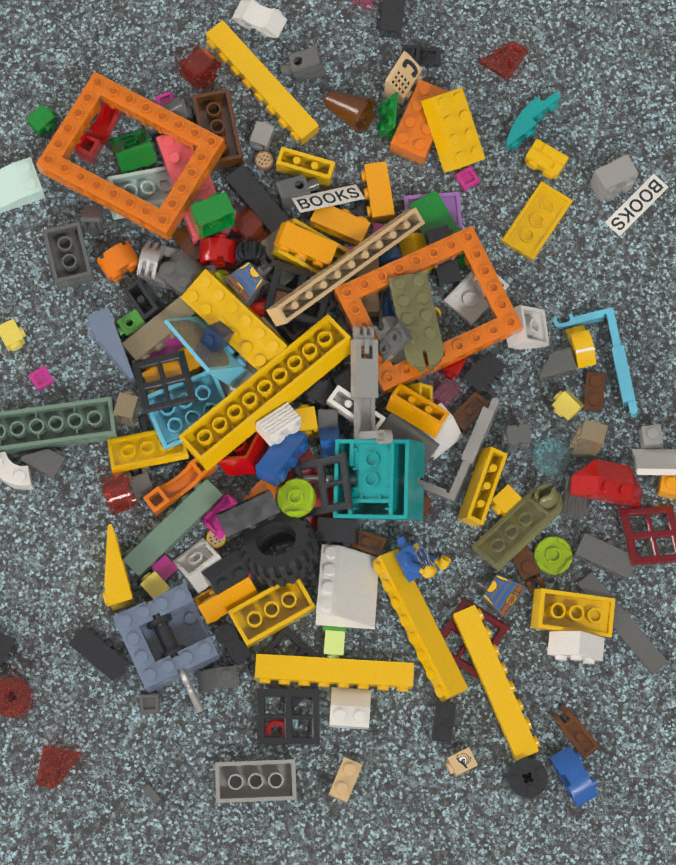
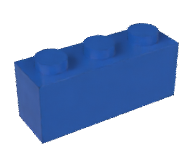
M298 430L294 434L285 436L281 443L273 444L255 466L257 478L275 487L281 481L283 482L289 470L296 466L299 457L306 453L309 447L307 434Z

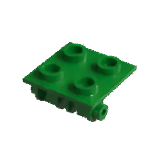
M398 92L394 93L379 106L378 138L387 135L389 139L394 137L398 114Z

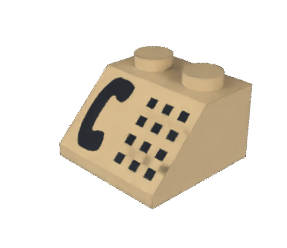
M404 51L385 80L384 95L387 97L398 92V103L404 105L406 100L410 101L414 93L412 90L417 86L419 80H423L422 68L407 52Z

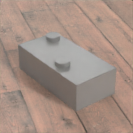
M295 759L215 762L216 803L297 800Z

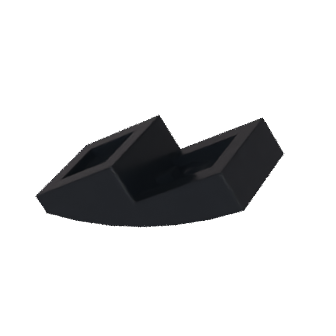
M403 45L402 53L404 51L407 52L420 67H440L442 52L440 47L422 48L421 45Z

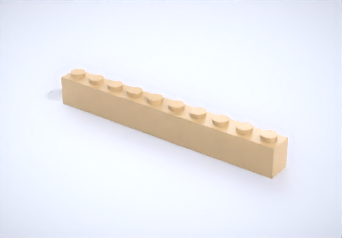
M416 207L402 212L329 266L269 307L266 311L274 324L279 326L288 323L425 224Z

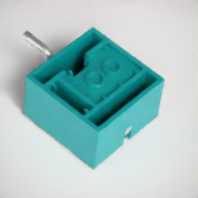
M335 439V455L342 454L343 452L347 453L354 508L353 510L346 509L333 512V518L423 521L424 486L420 485V478H424V442L393 439L392 443L377 444V439ZM340 463L335 464L334 476L326 475L327 482L342 479ZM302 475L303 479L308 483H319L318 475ZM343 485L334 486V504L345 502Z

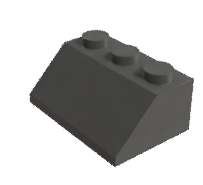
M392 412L379 429L391 430L393 439L424 442V469L428 466L440 445L414 425Z

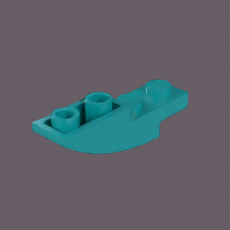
M557 91L543 102L536 97L523 109L509 132L505 145L506 152L511 148L514 150L519 147L523 139L531 138L536 133L537 123L545 117V114L549 111L553 112L559 107L561 96Z

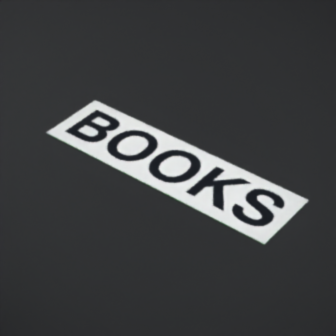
M653 174L605 223L621 236L668 186Z
M355 184L291 199L299 212L303 213L365 198Z

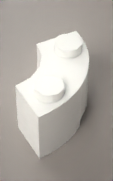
M241 0L232 17V20L250 31L254 28L261 35L271 38L279 37L287 21L280 10L264 7L256 0Z
M5 451L0 452V480L15 489H34L29 467L12 463Z

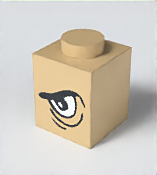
M469 747L448 757V763L445 764L449 773H454L455 777L478 766Z

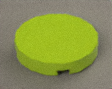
M295 478L288 480L282 488L280 487L277 494L278 506L289 517L298 518L305 516L313 509L316 502L315 490L304 479Z
M560 537L544 538L535 548L534 560L540 571L547 575L562 574L572 563L573 554L571 546Z

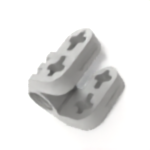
M148 240L139 258L137 278L146 281L148 284L171 290L156 276L161 260L169 261L179 250Z

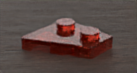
M511 41L505 47L493 51L491 55L485 58L482 57L479 60V64L509 81L529 50L517 42Z
M44 746L36 786L56 789L80 759L82 752Z

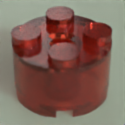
M196 46L187 59L184 58L179 63L181 68L180 76L197 91H200L199 88L204 90L215 81L218 76L215 73L217 69L221 70L222 63L205 48Z
M247 206L235 216V226L230 227V230L236 237L241 236L240 239L243 242L246 240L262 242L271 235L268 229L265 230L263 228L264 224Z
M122 472L99 479L101 484L105 483L101 487L108 507L114 509L110 511L112 516L133 509L134 505L137 504L134 493L128 490L131 484L126 473L122 474Z
M16 677L0 680V714L9 719H19L26 715L34 704V694L30 686ZM12 694H14L17 697V699H14L11 703L9 697H11Z

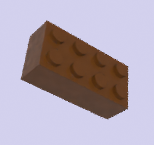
M229 88L192 95L197 125L225 140L226 149L212 171L241 166L243 164V155Z

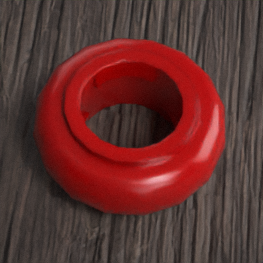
M262 297L256 302L254 301L250 308L254 312L266 311L264 305L267 297Z
M274 719L268 722L265 727V736H272L271 729L276 725L282 727L283 733L281 736H284V721Z

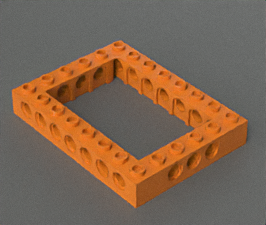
M94 72L38 159L36 166L39 173L169 241L226 149L224 138ZM100 101L110 105L112 109L116 108L125 113L129 118L131 116L141 121L142 125H148L158 130V133L166 134L173 138L175 142H181L189 146L192 151L195 150L160 208L69 161L70 154L77 143L81 142L80 138L87 128L89 129L90 122L96 113L100 112Z
M473 226L334 289L333 294L352 333L354 326H359V328L361 326H366V328L370 326L374 328L361 301L365 298L366 300L369 299V296L379 291H386L389 287L388 278L421 273L432 267L437 268L439 264L450 259L452 261L456 256L465 253L464 262L466 266H469L474 276L473 280L475 283L477 282L482 292V298L486 300L491 310L490 314L493 320L443 343L444 353L442 361L431 372L428 370L429 363L425 352H423L426 370L425 373H422L411 367L406 360L393 366L391 360L384 361L378 349V387L382 395L394 391L399 383L405 386L521 332L523 326ZM374 331V339H377L379 343L381 340Z

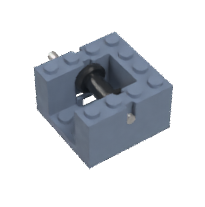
M186 583L154 597L148 603L143 602L113 616L147 692L152 693L181 679L196 712L203 711V706L188 675L220 661V658Z

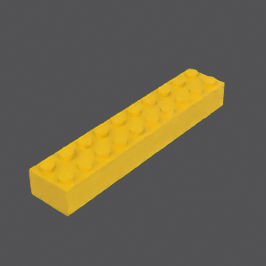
M327 314L178 437L205 470H210L256 432L257 421L286 402L290 404L351 354L352 338Z

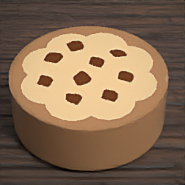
M267 151L259 152L255 157L256 167L262 171L272 168L274 163L272 154Z

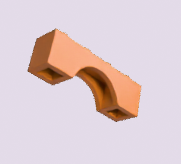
M194 458L175 478L161 486H157L144 496V502L157 517L193 490L198 482L206 480L218 471L217 466L214 465L210 470L206 471L197 459Z

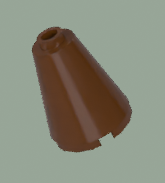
M338 91L328 92L324 97L325 107L352 130L362 134V129L367 130L376 113L373 111L374 106L377 107L376 100Z

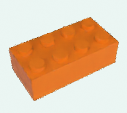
M419 80L390 143V152L421 165L425 164L434 140L421 101L448 92L447 90Z

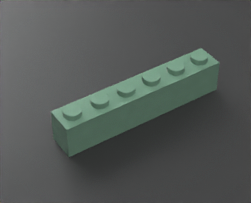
M208 479L204 482H198L193 488L194 491L190 495L186 494L180 500L181 504L176 509L174 507L166 513L167 517L162 522L158 521L152 527L153 531L148 536L146 534L138 540L139 544L134 549L130 548L123 555L125 557L123 562L140 579L223 498V494Z

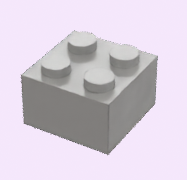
M627 154L596 169L590 185L600 202L604 200L610 201L617 196L616 194L620 192L626 193L633 188L638 171Z

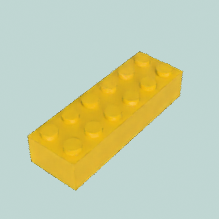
M205 269L180 297L209 325L221 321L230 328L234 334L229 344L257 371L290 345L210 270Z

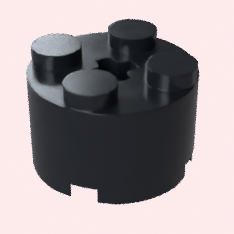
M318 380L295 400L303 402V405L314 406L317 411L328 410L327 400L336 387L327 380H324V382Z
M519 759L507 771V786L514 796L520 799H532L545 790L548 783V772L543 764L536 759ZM529 774L531 782L524 783L525 779L522 775Z

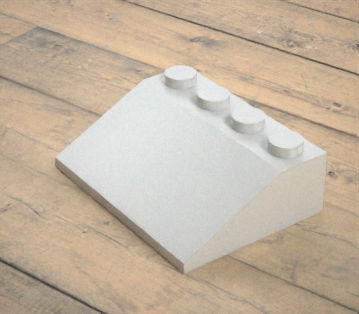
M322 544L316 625L375 629L378 574L374 571L372 562L378 557L343 546Z

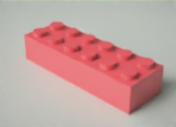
M165 134L156 137V142L173 188L195 150L192 151L189 146L181 142H175L173 138ZM210 175L193 202L199 199H208L216 193ZM189 207L183 219L194 245L200 243V239L191 222ZM229 228L209 235L207 237L213 238L217 234H228Z

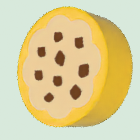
M211 531L208 532L206 539L212 548L219 549L225 545L226 536L219 540Z

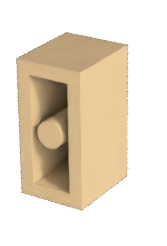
M344 757L329 796L347 803L362 764Z

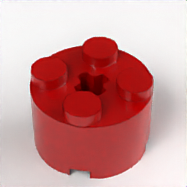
M217 234L213 238L204 237L200 239L199 263L202 266L215 265V267H218V270L234 269L236 266L235 249L238 241L227 239V235Z

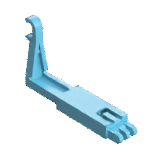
M613 307L575 317L570 312L568 315L570 320L565 323H558L557 317L554 316V325L559 329L602 322L605 318L607 319L613 347H611L623 407L628 406L630 416L636 418L638 409L624 345H621Z

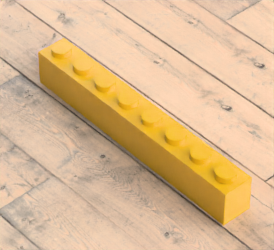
M223 20L206 33L207 46L218 53L219 59L230 66V71L235 76H239L242 79L241 82L246 89H251L254 92L253 95L256 100L265 104L267 112L271 116L275 115L279 125L290 132V136L295 142L298 141L303 145L319 132V125Z
M395 549L376 558L372 562L373 568L382 582L383 589L391 600L392 607L399 616L401 625L408 634L410 643L413 644L417 652L419 661L422 662L426 670L428 679L431 680L437 697H439L440 701L444 702L469 688L415 580L407 581L395 556L400 551Z
M473 605L452 615L515 761L538 752L537 747H540L536 735L532 736L530 732L532 725L528 717L524 718L522 710H524L520 699L516 700L513 693L516 691L512 681H508L505 675L508 673L504 662L500 663L498 659L500 655L496 644L492 645L490 637H492L488 626L484 627L482 622L484 616L481 609H476V606Z
M256 654L255 680H259L261 684H270L271 681H278L280 685H290V682H298L299 686H310V683H317L318 687H330V684L338 685L337 688L344 689L352 685L357 686V689L368 690L369 687H377V690L380 691L397 688L396 691L408 692V689L413 688L414 663Z

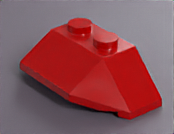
M594 459L571 476L569 495L638 508L641 506L642 489L630 466Z

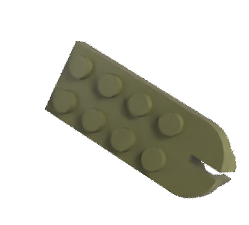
M427 272L388 278L397 322H404L412 336V339L403 347L405 359L411 367L425 373L426 366L423 352H425L429 363L428 370L431 372L442 361L444 348Z
M542 483L535 487L471 546L473 551L499 572L561 513L564 504L560 493L552 483Z

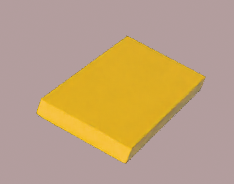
M541 181L501 242L533 262L573 200Z
M155 430L107 439L113 474L189 458L187 448L183 443L164 450Z

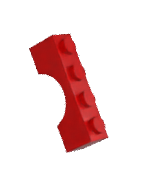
M102 102L101 110L93 126L83 133L80 138L81 142L75 146L76 155L94 164L123 112L116 108L112 109L110 105Z

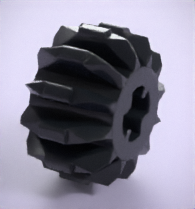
M254 240L239 242L235 249L236 263L243 266L245 263L251 262L258 267L267 259L266 246Z

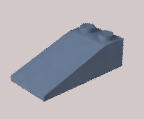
M109 308L87 315L89 321L86 322V326L91 339L95 337L100 348L131 386L136 388L137 385Z

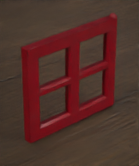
M672 505L623 508L618 510L631 566L676 563V521ZM665 514L669 530L654 531L650 515ZM644 515L648 531L632 532L629 516ZM671 538L675 554L659 555L656 539ZM650 539L653 556L638 557L634 540Z
M461 597V602L454 613L475 604ZM480 608L484 616L482 622L485 620L499 629L491 641L492 645L496 644L498 646L507 630L509 631L511 628ZM452 616L441 632L444 640H446L451 631L461 636ZM463 644L457 655L451 654L459 668L477 679L478 674L475 667L461 659L466 650L465 644Z

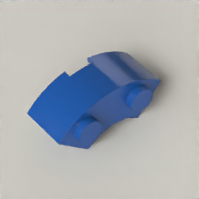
M568 746L549 757L555 772L577 807L598 796L595 789L598 785L593 776L589 777L581 763L583 758L578 751L574 752Z

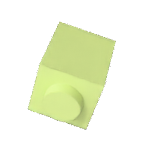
M325 630L324 656L338 659L343 657L345 631Z

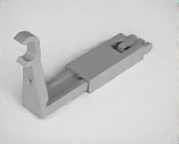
M354 326L353 339L351 340V398H354V439H377V444L392 443L393 434L391 430H375V398H378V340L374 339L373 327L369 326L366 328V326H361L359 328V326ZM361 346H364L362 354H366V359L361 358Z
M493 398L488 408L483 406L461 457L462 464L450 492L448 493L444 488L420 480V485L424 486L425 492L453 504L456 503L470 468H474L500 406L498 398Z

